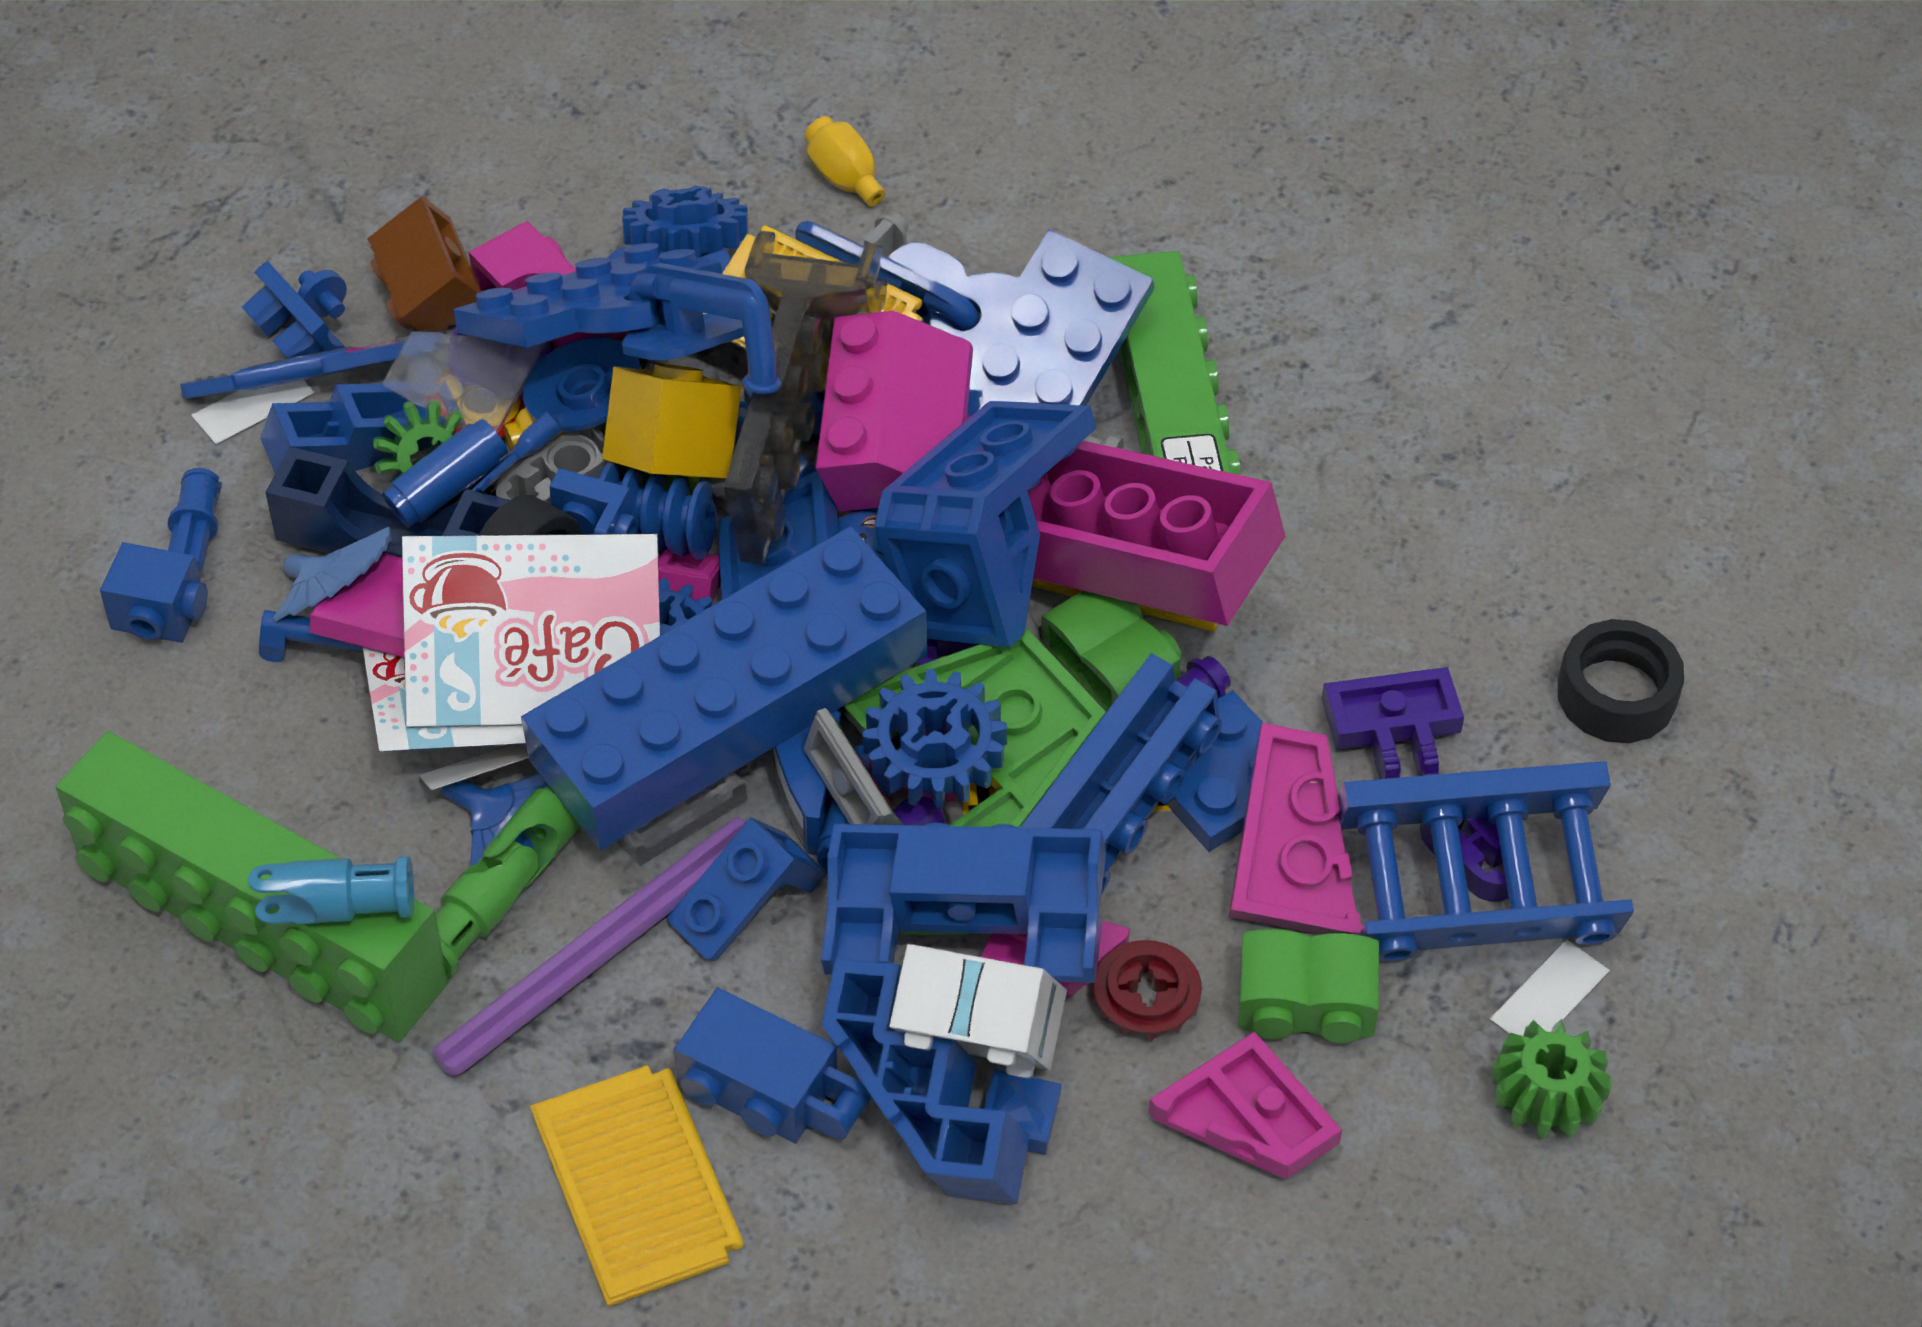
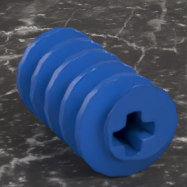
M614 462L607 463L600 477H595L630 488L632 515L637 516L639 520L637 534H657L658 552L668 548L670 553L680 557L686 556L689 553L698 561L707 557L713 544L717 525L716 506L712 501V485L708 481L702 480L699 482L692 496H690L689 480L684 476L676 477L669 491H667L665 474H651L646 486H644V472L629 468L622 481L621 466Z

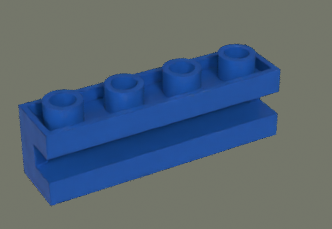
M1151 653L1020 828L1102 829L1106 850L1102 895L1110 879L1109 869L1122 852L1128 855L1135 850L1147 830L1148 821L1146 819L1159 801L1166 804L1175 796L1185 776L1184 767L1196 751L1201 754L1205 753L1218 736L1222 720L1219 719L1217 690L1196 678L1187 688L1175 681L1172 664Z

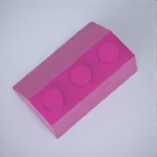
M894 310L835 317L816 470L838 511L879 508L882 491L967 420L973 347L970 341Z

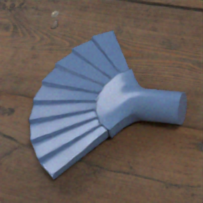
M387 527L326 556L289 555L284 562V571L289 577L296 580L292 584L293 588L274 615V621L276 622L288 614L294 616L307 606L314 607L325 597L331 598L344 585L349 586L359 575H364L372 563H377L382 552L387 550L388 543L392 541L391 528Z

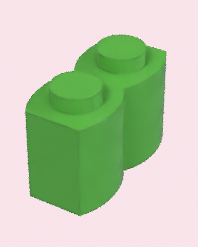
M1081 591L1041 616L1042 644L1077 682L1081 683L1082 687L1106 712L1151 653L1173 665L1175 680L1180 677L1182 654L1177 642L1167 631L1163 629L1158 631L1151 624L1143 620L1141 609L1136 603Z
M1260 929L1243 932L1240 960L1239 1028L1251 1032L1255 1031L1258 1036L1266 1039H1282L1291 1034L1309 1032L1323 1036L1330 1042L1340 1044L1352 1043L1360 1038L1375 1036L1379 995L1378 940L1346 933H1330L1310 937L1299 932L1280 929Z

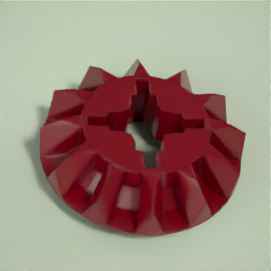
M1152 940L1132 941L1111 950L1099 963L1096 983H1093V998L1096 999L1102 1020L1110 1019L1117 1024L1123 1036L1130 1031L1145 1033L1151 1042L1162 1032L1172 1030L1178 1034L1183 1024L1191 1016H1196L1202 993L1199 972L1188 956L1169 944ZM1142 973H1147L1148 982H1151L1153 990L1158 992L1152 1007H1146V1003H1142L1141 995L1135 993L1138 990L1139 982H1141Z

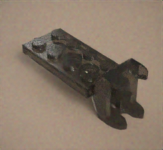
M760 231L753 242L744 271L746 278L755 281L768 300L776 353L777 376L781 380V387L778 391L771 394L752 393L724 484L740 562L765 565L771 541H780L785 526V506L783 504L786 490L794 491L798 483L800 474L798 450L801 440L809 441L813 432L815 409L812 402L815 392H823L826 388L829 367L828 358H830L835 317L884 312L887 279L877 278L882 254V246L880 244L867 243L859 263L855 264L773 254L775 233L770 231Z

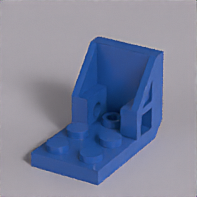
M990 400L882 491L874 525L887 567L926 610L927 639L1010 648L1024 635L1040 539L1039 529L1027 490L1037 486L1044 474L1060 460L1072 455L1076 450L1075 447L1097 428L1091 406Z

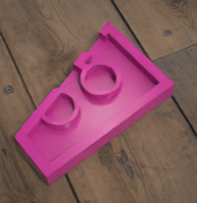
M1267 723L1261 724L1228 917L1319 935L1330 933L1360 934L1362 925L1360 914L1356 912L1351 886L1353 876L1349 854L1345 852L1339 819L1341 809L1327 735Z

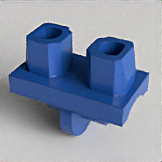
M268 261L254 271L265 285L242 308L268 337L290 317L293 316L296 321L272 340L287 359L345 347L321 319L328 315L331 318H338L345 311V306L342 302L346 296L347 286L338 273L333 270H322L316 273L306 270L298 278L301 286L298 292H296Z

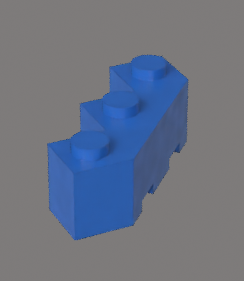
M835 959L821 1025L858 1074V1078L886 1118L894 1125L908 1145L909 1151L923 1171L951 1197L1018 1204L1030 1136L1006 1111L969 1108L977 1062L956 1040L934 1036L931 1049L921 1050L905 1045L904 1038L906 1033L897 1032L890 1027L902 971L900 964Z

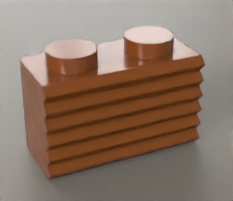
M423 196L367 238L371 243V249L375 252L373 254L375 258L371 261V267L376 276L387 286L386 288L391 293L389 295L391 299L387 301V307L394 319L405 329L409 330L414 327L418 331L432 329V332L447 331L448 325L456 324L453 309L476 302L475 295L481 292V289L453 222L447 214Z

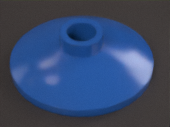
M592 337L567 343L546 355L530 372L523 389L525 407L534 421L547 410L550 411L564 427L563 432L579 431L600 425L607 421L613 367L642 369L638 357L623 354L622 342L611 338Z

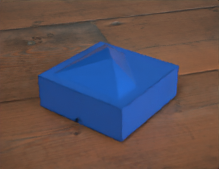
M994 1069L984 1109L1006 1111L1030 1136L1027 1151L1046 1155L1061 1097L1062 1084L1033 1077L1022 1078L1012 1076L1005 1071Z

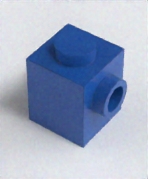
M122 542L100 588V594L112 630L132 633L137 637L147 640L159 638L183 643L192 621L199 620L205 611L208 590L206 584L201 583L194 555Z

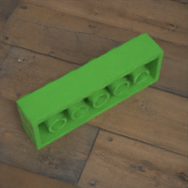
M107 731L55 786L64 812L63 822L70 831L77 852L75 859L88 875L100 882H106L108 879L128 889L137 902L151 911L158 912L162 908L181 919L191 933L204 941L211 942L215 938L234 949L240 959L251 968L259 972H266L268 969L289 980L292 987L307 1000L314 1003H320L322 1000L342 1010L350 1022L360 1030L369 1034H375L379 1031L400 1043L448 985L435 910L414 899L413 916L400 918L398 912L355 914L353 921L266 924L259 921L256 917L255 908L262 899L273 895H289L290 893H260L252 890L249 886L248 876L254 868L265 864L341 858L116 734ZM265 874L262 875L259 879L267 880L271 877V875ZM271 908L267 913L275 914L279 909Z

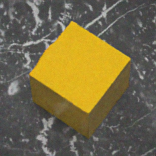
M654 363L653 370L613 367L602 459L651 474L730 479L742 386L704 377L702 369L687 366Z

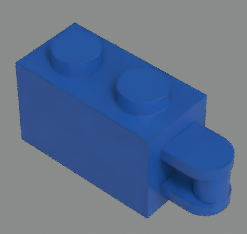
M719 987L715 989L674 1048L677 1084L681 1086L682 1090L691 1099L705 1106L717 1104L741 1116L742 1120L754 1131L765 1136L777 1134L795 1144L808 1126L832 1138L845 1139L871 1100L870 1093L861 1082L838 1071L837 1046ZM827 1097L835 1100L833 1106L824 1102Z

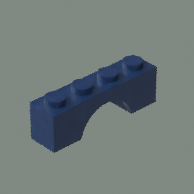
M289 447L265 492L275 539L278 541L332 553L390 527L392 541L388 543L387 550L382 553L403 558L402 536H478L484 524L497 509L510 501L509 499L465 489L456 503L440 508L423 522L419 523L417 521L410 528H407L389 508L382 494L368 485L357 474L348 460L294 447Z

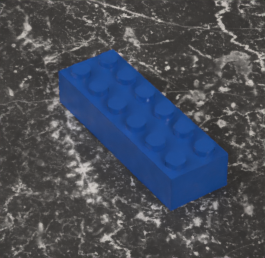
M849 526L522 715L521 721L529 761L601 851L811 726L818 710L826 708L832 713L927 656L926 610L852 526Z

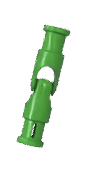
M549 785L544 789L538 788L530 794L500 832L487 845L483 852L484 856L476 865L470 866L441 897L440 903L442 907L435 915L448 979L452 978L459 970L458 960L478 937H487L518 899L522 889L526 888L537 878L542 870L579 830V823ZM523 832L532 841L533 849L528 846H522L514 840Z

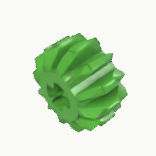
M429 400L426 406L425 419H420L418 409L412 401L404 403L403 410L409 421L402 426L391 415H386L383 419L384 425L396 434L394 440L385 437H375L373 439V447L381 452L393 453V456L381 459L375 463L376 472L379 475L399 470L390 481L391 483L420 461L416 459L413 464L410 461V455L418 451L417 440L427 437L432 445H435L438 440L441 444L454 435L452 433L461 424L463 415L455 409L448 413L439 423L441 404L437 400Z
M1562 1019L1554 1024L1551 1032H1546L1536 1021L1532 1020L1529 1026L1525 1027L1523 1036L1510 1033L1509 1037L1504 1040L1499 1058L1494 1060L1491 1071L1492 1083L1497 1085L1494 1095L1496 1108L1513 1109L1511 1120L1513 1121L1514 1129L1527 1122L1536 1124L1540 1140L1549 1134L1551 1127H1557L1570 1139L1573 1134L1577 1133L1580 1123L1592 1126L1599 1118L1603 1107L1602 1103L1608 1099L1612 1087L1611 1076L1605 1073L1608 1065L1606 1051L1589 1049L1591 1039L1588 1030L1574 1037L1565 1034L1566 1029Z

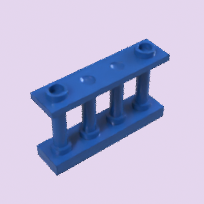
M1607 761L1344 782L1338 796L1341 809L1339 813L1341 830L1358 828V832L1366 836L1378 920L1365 921L1359 935L1379 941V960L1381 961L1405 960L1415 956L1418 953L1417 950L1570 937H1575L1578 944L1593 945L1614 939L1634 913L1632 899L1603 902L1588 815L1599 807L1611 786ZM1553 813L1555 818L1561 819L1576 904L1537 906L1523 820L1528 815ZM1488 818L1490 823L1496 824L1510 909L1471 912L1457 827L1463 820ZM1423 823L1424 828L1431 830L1445 915L1405 918L1392 831L1398 825Z

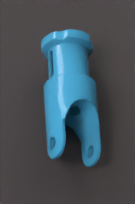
M410 856L398 857L395 863L353 865L349 858L265 864L254 868L248 876L249 886L256 892L290 893L289 895L268 896L257 904L255 908L256 917L259 921L266 924L353 921L355 914L398 912L400 918L412 917L414 914V876ZM262 875H271L267 880L259 879ZM271 908L279 909L275 914L267 913Z

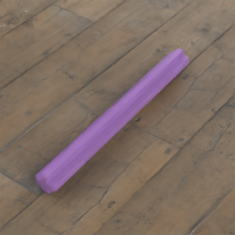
M738 817L726 823L433 1048L432 1053L441 1069L450 1077L462 1074L672 912L744 826L746 821Z

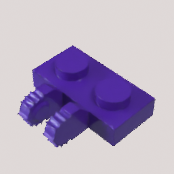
M1448 667L1330 682L1323 685L1321 699L1336 750L1372 745L1374 764L1379 779L1400 777L1401 764L1394 742L1404 740L1412 741L1413 759L1420 776L1439 774V760L1433 737L1461 733L1464 715Z

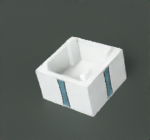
M907 944L890 1027L897 1032L906 1033L904 1043L908 1047L930 1050L934 1036L956 1040L969 1055L987 1058L991 1063L1007 1066L1006 1072L1009 1075L1030 1078L1033 1076L1034 1068L1051 1071L1067 989L1041 968Z

